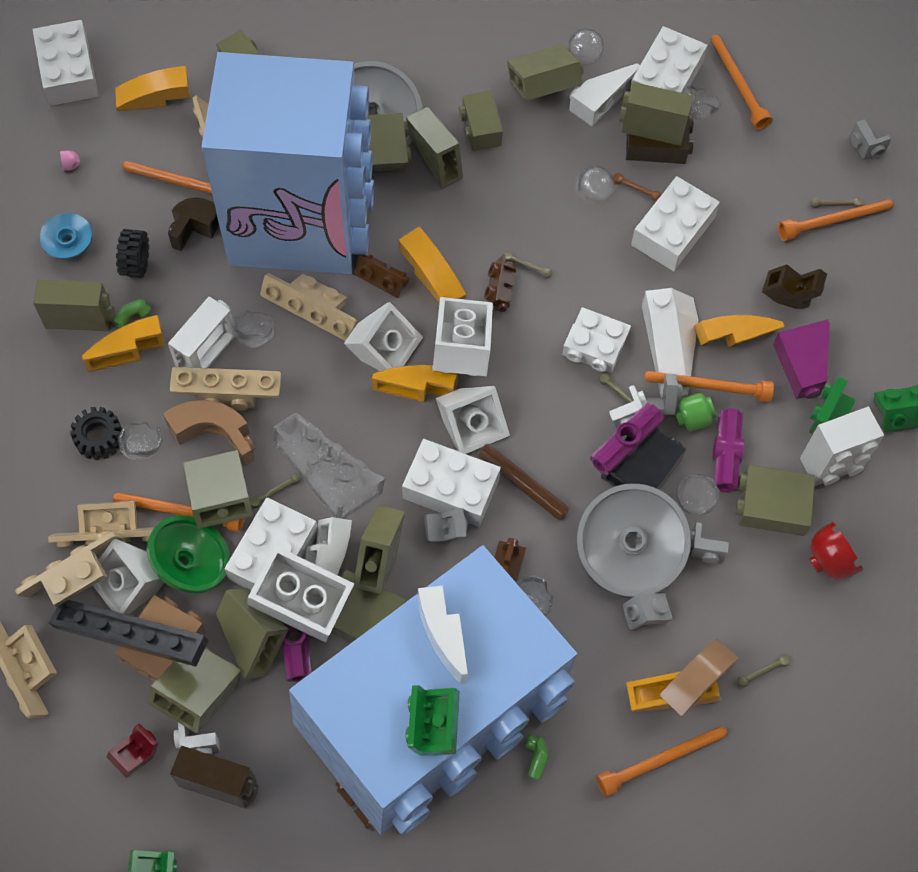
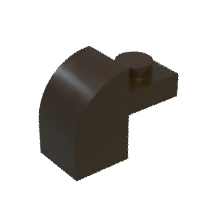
M194 197L176 204L172 209L175 222L170 225L168 236L172 248L182 251L193 231L212 239L219 227L214 202Z
M786 264L768 271L762 293L781 305L795 309L809 308L811 299L821 296L827 273L822 269H817L800 275Z

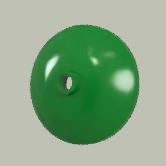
M178 515L162 520L155 526L147 541V557L153 571L163 582L174 589L186 593H203L218 586L226 576L224 568L230 560L226 542L212 526L198 529L195 518L192 516Z

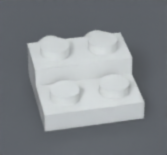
M582 307L565 341L562 355L573 362H582L590 365L599 372L606 371L612 374L631 325Z

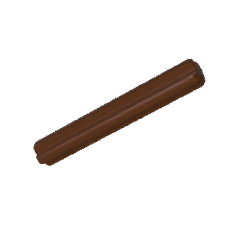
M485 444L479 451L481 459L501 467V475L558 520L565 518L569 512L567 505L490 444Z

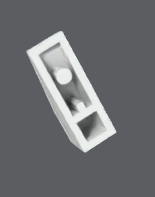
M636 63L586 80L580 87H575L571 92L569 110L593 126L625 94V91L631 88L632 79L640 65Z

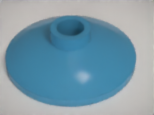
M63 213L52 217L43 225L40 232V243L43 250L51 257L57 259H72L81 255L87 250L92 241V229L88 221L80 215L73 213Z

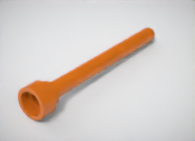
M713 35L711 42L751 110L750 120L756 130L765 129L773 121L771 114L767 109L759 106L720 36Z
M125 161L122 164L124 171L212 194L210 183Z
M887 199L801 222L788 219L779 222L778 232L782 241L785 242L795 239L803 231L889 210L894 206L892 200Z
M647 371L644 374V379L648 382L664 384L665 374L669 373ZM676 375L678 384H682L685 387L753 395L759 402L770 403L773 397L774 383L772 381L762 380L760 383L756 382L753 385Z
M115 493L113 495L114 502L136 501V507L194 517L192 507L188 505L124 493ZM244 518L225 522L223 526L227 527L230 531L240 532L243 527Z
M722 726L717 727L617 773L615 771L609 772L608 770L596 775L598 786L602 794L607 798L617 793L618 789L622 787L621 784L727 736V729Z

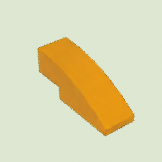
M186 66L153 71L119 85L115 88L117 111L167 106L166 100L190 98Z
M420 226L398 239L399 251L414 267V274L438 302H440V297L455 299L466 297V293L452 269Z
M158 315L125 325L94 344L82 355L87 371L91 372L140 361L139 351L165 346Z
M753 315L715 317L694 325L701 346L725 338L728 347L776 332L784 327L782 321Z
M433 365L396 367L373 373L372 390L424 402L427 393L443 396L455 391L458 383V373L433 371Z
M680 672L626 682L632 712L673 709L660 694ZM718 682L695 705L721 701Z

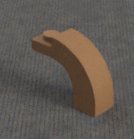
M196 400L182 403L163 413L166 424L179 445L198 435L216 434L228 440L234 450H238L240 459L245 466L254 461L252 451L255 447L248 436L250 435L248 423L231 407L215 401Z
M716 638L673 679L660 696L676 712L683 716L723 675L730 672L736 665L735 662L739 657Z

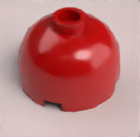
M831 522L816 532L812 538L810 548L813 556L809 560L817 573L823 571L829 578L835 580L847 579L863 571L862 565L855 566L854 561L858 559L855 552L841 531L835 534L833 528L837 525Z

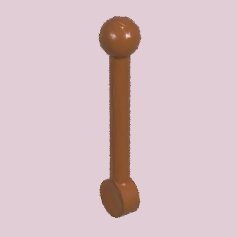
M620 173L613 175V182L615 184L623 183L651 196L655 201L661 196L659 191L653 192L628 181Z

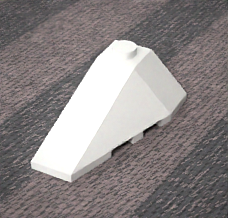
M673 288L645 291L642 311L655 371L691 376L697 335L694 325L698 324L693 297ZM658 383L660 395L662 398L664 384ZM682 386V397H686L689 394V387Z

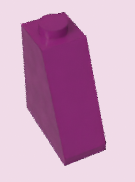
M828 319L778 332L773 346L796 399L817 397L821 394L827 382L830 330Z

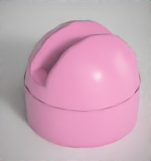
M70 150L60 151L63 171H71L79 166L80 160L76 152Z

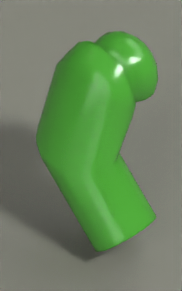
M143 299L125 304L112 323L120 329L136 313L140 317H146L151 311V307Z
M529 735L525 748L533 751L534 754L527 775L541 780L548 760L546 742L541 736L538 738L535 735Z

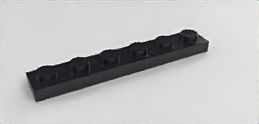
M67 600L57 606L49 621V624L55 629L194 667L197 666L209 642L205 635L72 600Z

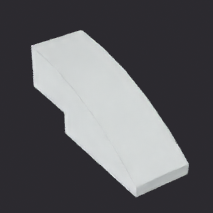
M335 517L318 520L317 544L306 546L305 560L338 575L346 554L352 520Z
M443 586L418 588L417 601L421 620L436 654L459 684L466 683L468 671L460 615H447Z

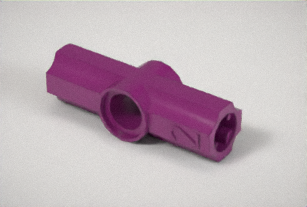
M646 403L627 422L620 424L616 432L591 455L590 461L601 474L608 475L628 455L635 453L638 445L664 421L660 410L654 404ZM629 436L633 439V441L627 442L624 441L621 437Z
M734 408L720 410L718 431L714 441L712 456L715 461L713 488L727 493L736 491L738 488L739 466L744 452V440H742L743 413Z
M282 622L288 628L283 640L287 681L300 682L312 673L309 637L307 633ZM293 632L302 634L301 639L296 642L289 641L288 636Z

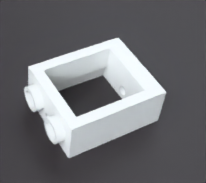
M210 296L202 303L168 342L175 367H210L236 336L230 307L221 300L216 301Z

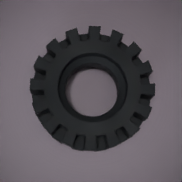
M123 229L120 232L119 244H117L116 248L118 249L116 253V267H118L117 272L120 276L142 278L144 273H146V266H148L147 258H149L148 250L150 249L148 244L149 237H147L148 233L146 231Z
M90 407V413H87L86 409L81 411L83 417L77 414L75 417L77 423L72 422L71 428L73 431H70V435L78 452L81 455L84 454L85 458L90 459L93 456L94 460H99V456L102 455L104 459L109 458L108 452L114 455L117 453L115 447L120 449L122 446L120 440L124 439L123 429L117 416H114L111 410L106 412L104 407H100L99 411H97L96 407ZM99 425L107 428V435L102 440L93 442L87 438V433L91 428Z

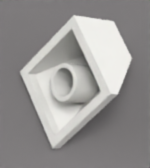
M388 302L360 321L344 344L362 362L379 371L404 366L423 336L391 302Z
M494 386L460 388L436 398L443 422L458 452L467 454L483 447L485 444H491L510 436Z
M114 539L99 559L107 577L95 583L93 587L112 611L128 615L156 595L165 582L153 571L147 557V552Z

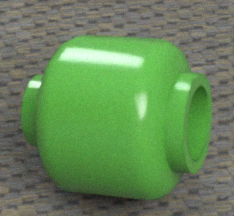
M702 393L682 398L678 403L679 410L675 411L679 426L685 425L689 432H695L711 426L713 418L717 417L710 396L705 397Z

